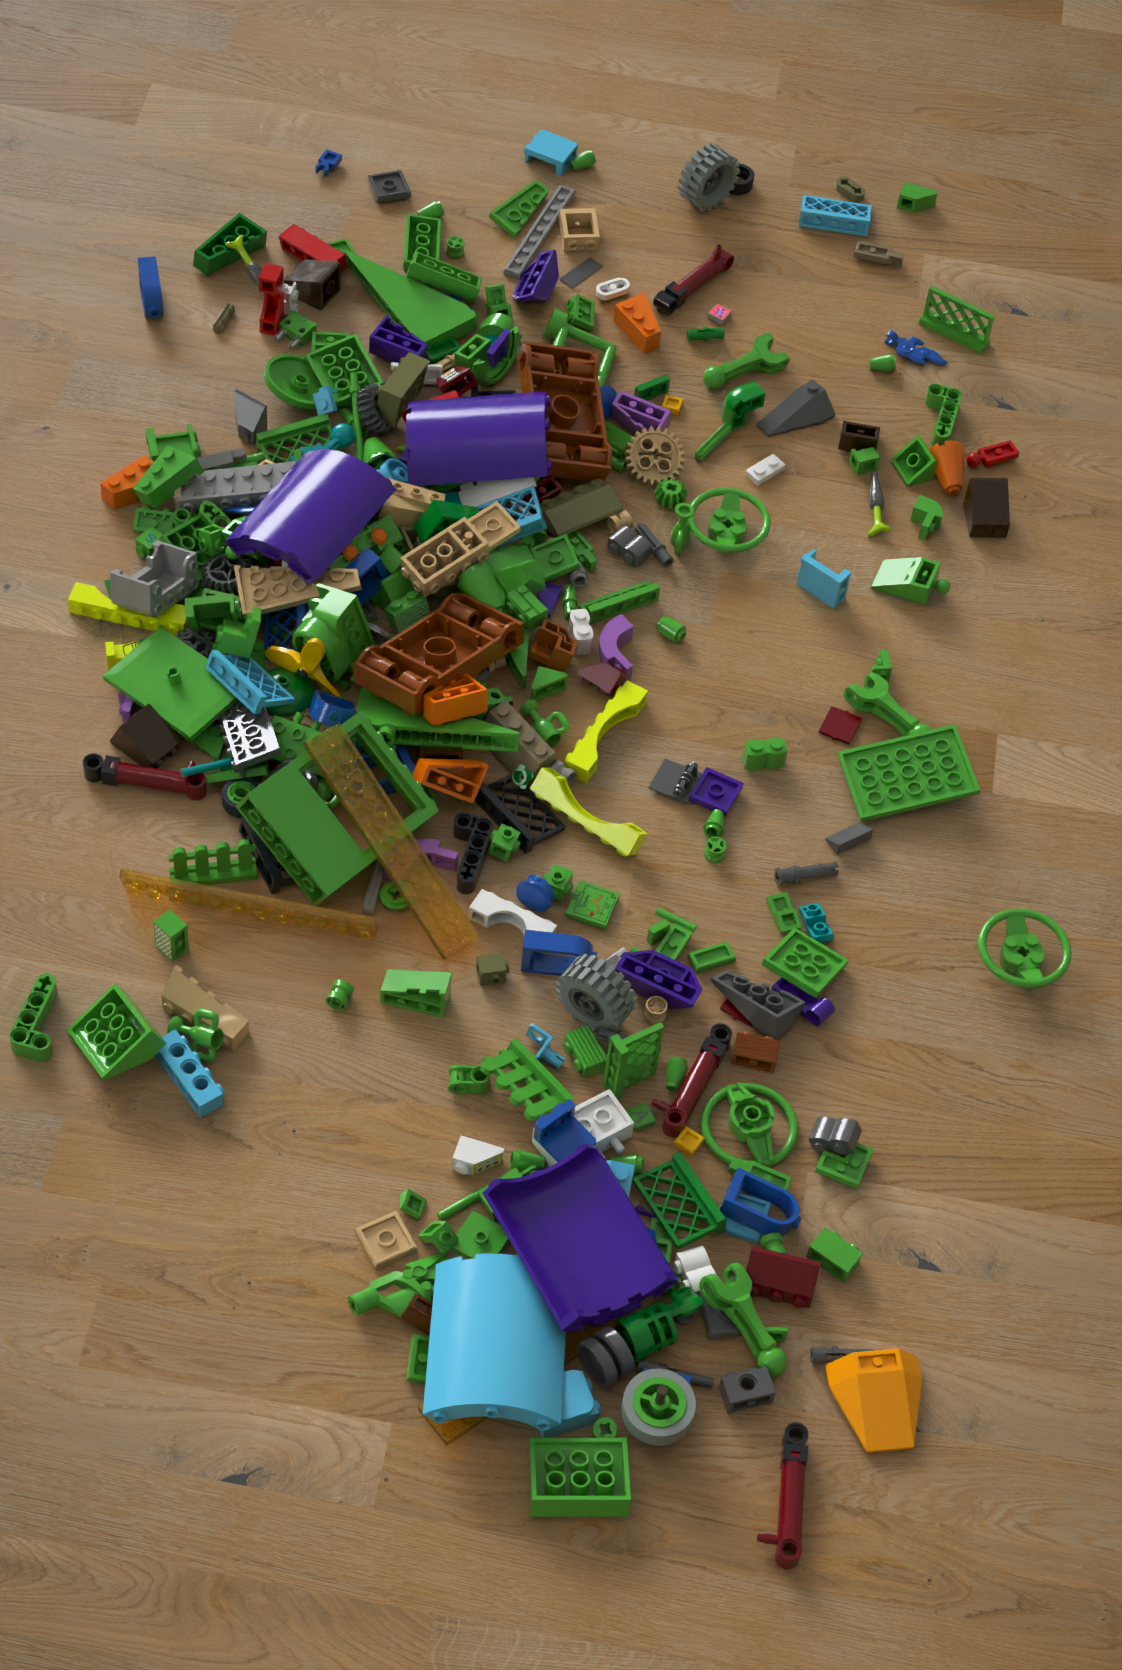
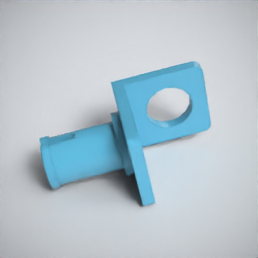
M532 1023L527 1030L526 1036L542 1045L535 1058L537 1060L543 1059L559 1070L566 1058L549 1048L553 1036ZM533 1031L539 1033L542 1038L537 1037Z

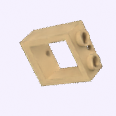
M595 208L560 209L559 226L563 251L599 250L600 235ZM591 226L593 233L568 234L567 227Z

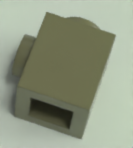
M502 952L476 957V971L480 986L497 985L506 982V973H509L508 960H504Z

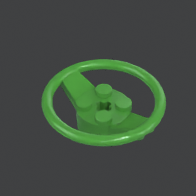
M735 488L708 490L697 496L690 504L694 508L693 515L687 519L690 531L701 543L718 550V552L722 553L723 551L731 554L732 552L752 549L763 542L770 531L771 518L767 508L758 498L743 490ZM724 495L721 507L714 511L709 520L708 537H706L696 526L694 519L695 511L703 501L715 496ZM740 498L752 503L760 511L763 518V528L759 535L746 543H743L746 536L747 521L744 513L740 511Z
M1029 909L1001 911L985 922L978 937L979 954L986 967L996 977L1014 986L1032 989L1050 985L1065 974L1071 962V945L1066 933L1054 920L1037 911ZM1025 917L1037 920L1048 926L1057 935L1063 948V958L1060 966L1056 971L1044 978L1040 971L1045 957L1044 949L1038 941V937L1034 934H1029ZM1006 919V939L999 955L1000 965L1003 968L1001 970L988 953L987 937L994 925ZM1007 969L1010 973L1015 974V976L1009 975L1004 971Z
M739 1082L727 1085L710 1097L702 1110L700 1127L702 1136L705 1137L706 1145L722 1161L730 1164L732 1159L741 1163L744 1162L743 1159L736 1158L721 1149L710 1132L709 1120L714 1106L726 1096L731 1105L728 1117L729 1128L737 1136L738 1141L742 1143L747 1142L754 1158L752 1161L770 1167L786 1158L794 1148L798 1137L797 1117L787 1100L776 1091L759 1084ZM750 1092L769 1097L783 1109L787 1116L789 1136L784 1147L775 1155H773L770 1135L775 1116L774 1109L768 1100L764 1101L756 1097V1094H751Z

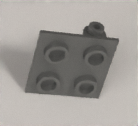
M664 759L649 789L687 803L689 795L702 773L698 772V765L695 762L688 763L685 767Z

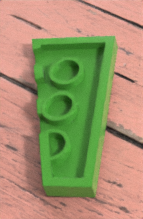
M536 179L491 211L489 218L515 238L546 198L549 189Z

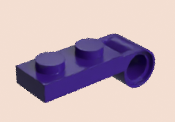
M784 978L779 979L772 986L771 990L780 993L781 990H784L803 1000L805 1006L800 1015L816 1026L821 1025L835 1012L834 1005L830 1000L825 997L817 999Z

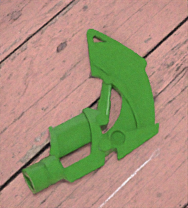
M438 1253L404 1264L407 1269L403 1273L394 1271L369 1282L368 1288L348 1296V1304L355 1316H358L378 1307L401 1317L415 1293L431 1302L434 1286L430 1282H435L436 1264L449 1260L447 1258L448 1254ZM392 1285L403 1288L386 1297L378 1293Z

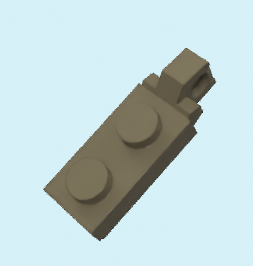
M857 241L853 257L892 266H901L904 254L892 251L891 247Z

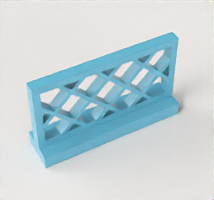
M803 195L798 226L867 237L872 205Z
M534 485L476 506L479 511H482L498 501L510 516L519 517L516 522L521 527V532L502 543L501 546L547 529ZM532 493L529 502L522 500L525 495ZM514 501L515 503L511 509L504 507L506 502ZM519 504L526 506L522 513L515 511ZM530 508L537 511V514L526 516Z
M218 650L211 651L205 668L253 714H260L263 707L294 703L295 698L251 657L248 659L233 654L222 655Z

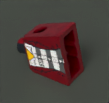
M455 366L436 379L443 394L456 390L460 396L478 385L470 368Z

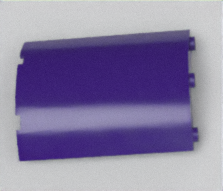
M546 391L410 401L408 411H411V413L407 414L406 450L410 451L409 461H407L408 484L422 486L548 476L549 471H552L551 459H548L547 430H550L547 411L548 407H551L550 395L547 396Z
M329 449L312 450L305 453L224 542L237 556L249 553L254 554L256 551L262 552L263 556L276 561L279 559L288 563V568L308 585L325 572L397 489L390 479L384 477L373 467L351 454Z
M586 1143L575 1149L574 1153L544 1170H537L531 1175L519 1178L495 1179L482 1192L562 1331L583 1330L584 1325L590 1323L593 1327L618 1319L642 1307L641 1301L651 1295L655 1299L679 1281L597 1146Z

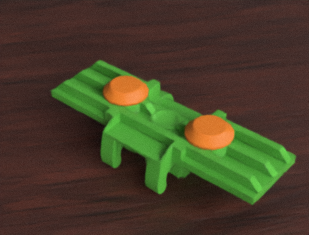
M389 514L369 526L365 525L327 569L345 568L367 547L380 557V551L402 540L403 537L391 515Z

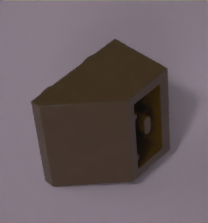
M843 421L838 450L851 452V449L859 451L874 447L876 451L880 427Z

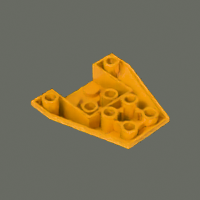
M899 1348L852 1352L825 1365L829 1389L866 1453L914 1448L922 1385V1374L917 1356Z

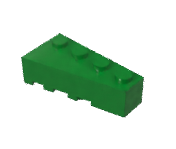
M238 213L194 251L193 266L209 275L241 259L240 254L236 250L225 246L227 242H234L237 237L243 235V247L249 255L266 246L268 231L241 213Z

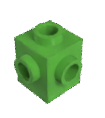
M212 524L198 529L200 552L208 554L210 557H215L217 554L221 555L223 551L225 552L227 544L224 542L225 539L222 534L225 528Z
M501 824L498 831L494 830L489 839L491 845L488 854L507 862L512 852L516 853L519 849L521 842L518 839L521 832Z
M554 864L549 874H544L542 879L551 885L555 895L554 900L562 902L565 895H570L573 888V871Z

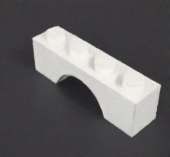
M481 889L469 907L468 919L485 928L497 923H509L518 927L524 936L525 929L556 933L557 925L552 921L543 919L533 912L524 910L513 902L506 901L496 894Z

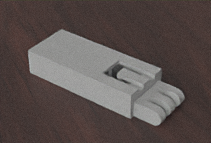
M243 448L200 457L197 460L203 470L206 471L234 466L236 462L246 460L247 454Z

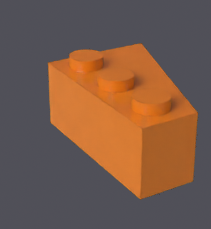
M645 292L615 304L613 321L645 354L658 348L661 330Z
M143 455L100 483L102 500L114 510L137 503L139 498L133 488L154 462L146 455Z
M466 673L462 675L461 680L457 682L452 680L449 682V686L445 688L440 686L423 695V717L432 725H442L445 722L458 721L464 717L477 716L480 713L487 712L488 689Z
M419 759L412 777L422 785L473 804L489 765L477 759Z

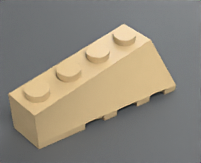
M176 965L161 994L163 1009L169 1014L181 1017L185 1024L195 1026L194 1013L197 1009L204 1008L214 1011L219 1017L218 1028H221L224 1032L221 1046L234 1050L249 1033V1020L227 1003L221 1005L213 992L210 990L207 993L197 985L199 982L195 978L191 977L188 979L181 973L183 969ZM201 1017L202 1025H211L212 1020Z

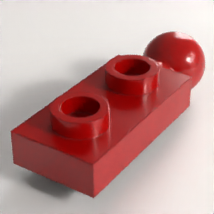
M1009 440L978 449L977 453H971L967 456L966 462L972 468L978 467L981 462L987 467L1019 457V451L1012 441Z

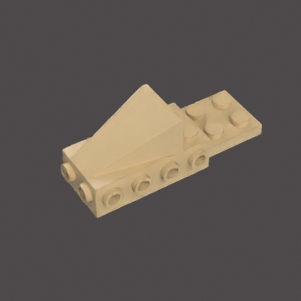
M390 479L397 490L370 520L377 522L390 514L398 530L400 527H414L433 499L444 501L446 494Z
M496 501L469 519L463 517L400 557V571L404 578L410 579L417 592H421L427 597L430 594L436 593L443 586L454 585L456 582L459 583L458 577L462 572L474 564L477 565L484 562L489 557L491 550L521 532V527Z

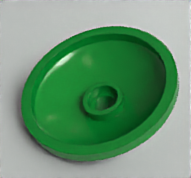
M275 668L267 671L272 678L295 698L293 704L267 707L269 715L289 717L295 715L296 712L301 713L308 708L314 691L309 677L303 679L297 673L285 668Z

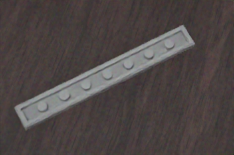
M562 185L558 186L504 268V275L520 280L522 274L528 268L558 222L560 209H566L575 196L574 189Z

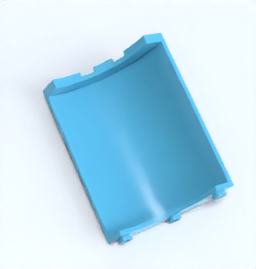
M475 1254L474 1259L463 1260L461 1256L436 1264L423 1415L436 1423L441 1424L465 1417L485 1416L488 1418L499 1417L520 1421L541 1431L549 1430L561 1424L566 1331L561 1330L518 1255Z

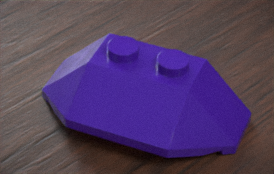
M555 249L538 254V259L533 261L522 274L512 294L513 299L519 302L534 304L546 302L550 298L559 279Z
M654 950L633 953L624 952L615 968L616 972H621L624 975L623 979L630 982L631 986L629 988L633 989L635 993L648 999L652 996H660L666 1000L667 1008L671 1010L693 1008L702 992V987L691 967Z

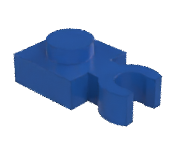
M326 149L318 159L316 173L324 170V176H327L329 169L335 170L342 161V155Z

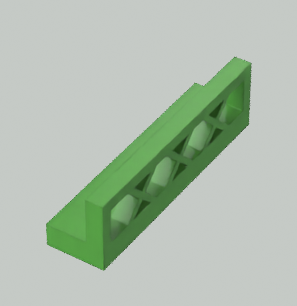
M648 581L579 604V609H586L590 616L589 625L658 601L660 586L657 582L650 584Z

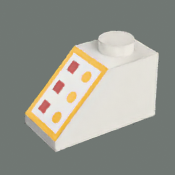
M461 1135L452 1158V1170H456V1172L463 1175L469 1174L474 1176L502 1164L504 1148Z

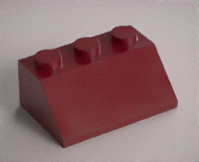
M752 1246L746 1267V1272L752 1280L750 1296L768 1298L773 1302H785L798 1308H810L821 1262Z

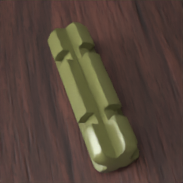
M229 303L225 305L212 325L213 331L219 333L223 330L235 312L234 305Z

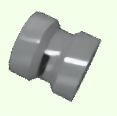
M560 760L551 766L553 770L567 779L569 786L572 784L576 777V771L566 768L565 764Z

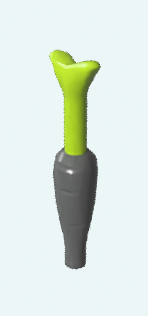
M240 235L234 242H227L225 246L236 250L247 265L246 271L249 277L259 288L258 277L262 268L258 263L251 260L243 247V235Z
M877 472L871 473L869 506L874 512V525L869 531L868 537L875 536L881 531H891L889 526L882 523L881 509L884 507V497Z

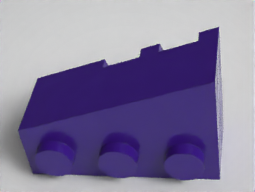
M388 315L384 317L370 335L369 353L397 363L400 362L402 357L405 358L409 352L427 359V344L413 333L404 331L403 326L400 324L396 325Z

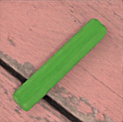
M724 423L695 451L694 458L702 461L731 433L732 426Z

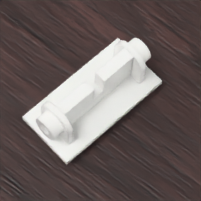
M294 282L293 286L284 284V316L289 315L290 311L298 313L299 304H296L299 291L296 290V282Z

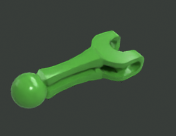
M770 333L758 336L754 341L752 350L741 358L724 363L721 367H708L703 374V382L710 389H719L729 380L748 372L761 370L765 373L774 374L786 368L790 358L784 352L775 354L769 351L773 345L774 337Z
M875 672L865 677L864 688L857 684H851L844 690L845 700L854 709L862 712H871L895 727L903 736L932 730L928 725L920 724L919 719L913 717L899 706L888 692V682Z
M739 1263L728 1265L723 1272L726 1284L715 1274L702 1277L699 1288L707 1303L717 1310L724 1311L734 1322L748 1343L753 1357L757 1358L758 1367H767L770 1377L781 1375L787 1367L786 1354L783 1350L776 1347V1341L769 1335L759 1319L750 1296L752 1280L744 1267Z

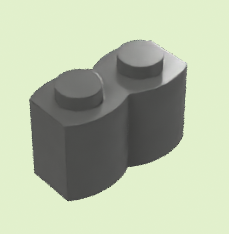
M622 526L608 538L607 548L612 554L622 557L627 564L637 567L652 554L653 545L646 538L637 535L631 528Z
M818 1117L808 1140L817 1152L823 1153L825 1150L828 1152L835 1151L838 1154H849L854 1152L862 1130L858 1122L853 1119Z

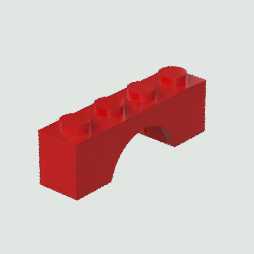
M265 263L258 277L259 291L264 292V303L259 319L260 333L274 336L280 331L279 323L284 320V269L281 266Z

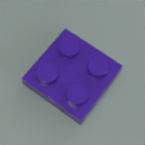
M706 767L689 795L688 801L711 811L719 809L723 811L726 817L743 789L744 783Z

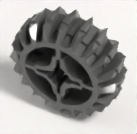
M377 383L367 385L358 392L359 396L356 397L358 401L356 406L358 407L357 412L360 414L359 419H362L367 431H371L372 434L382 435L393 430V427L389 425L377 405L379 398L377 391L380 387Z
M224 551L222 555L217 554L215 558H209V562L204 563V568H202L201 572L204 588L239 595L234 565H240L241 568H251L253 566L252 562L246 555H240L235 560L229 559Z

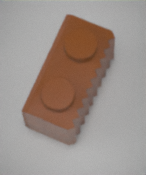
M747 1031L737 1032L731 1064L774 1073L781 1041H777L770 1036H765L764 1038L754 1036L753 1033Z

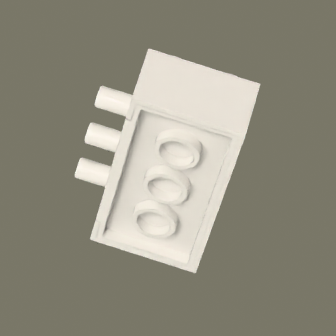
M610 1089L575 1106L574 1117L596 1138L595 1146L599 1148L601 1153L611 1147L617 1153L624 1151L625 1148L621 1142L632 1137L634 1122ZM533 1128L532 1143L541 1156H544L545 1162L549 1167L558 1163L534 1139L535 1128Z

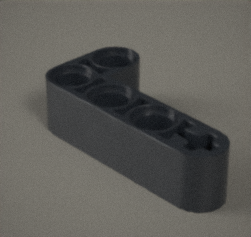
M459 813L455 816L453 834L457 839L468 842L457 872L456 888L462 894L474 892L491 844L489 839L493 832V823L490 819L468 813Z

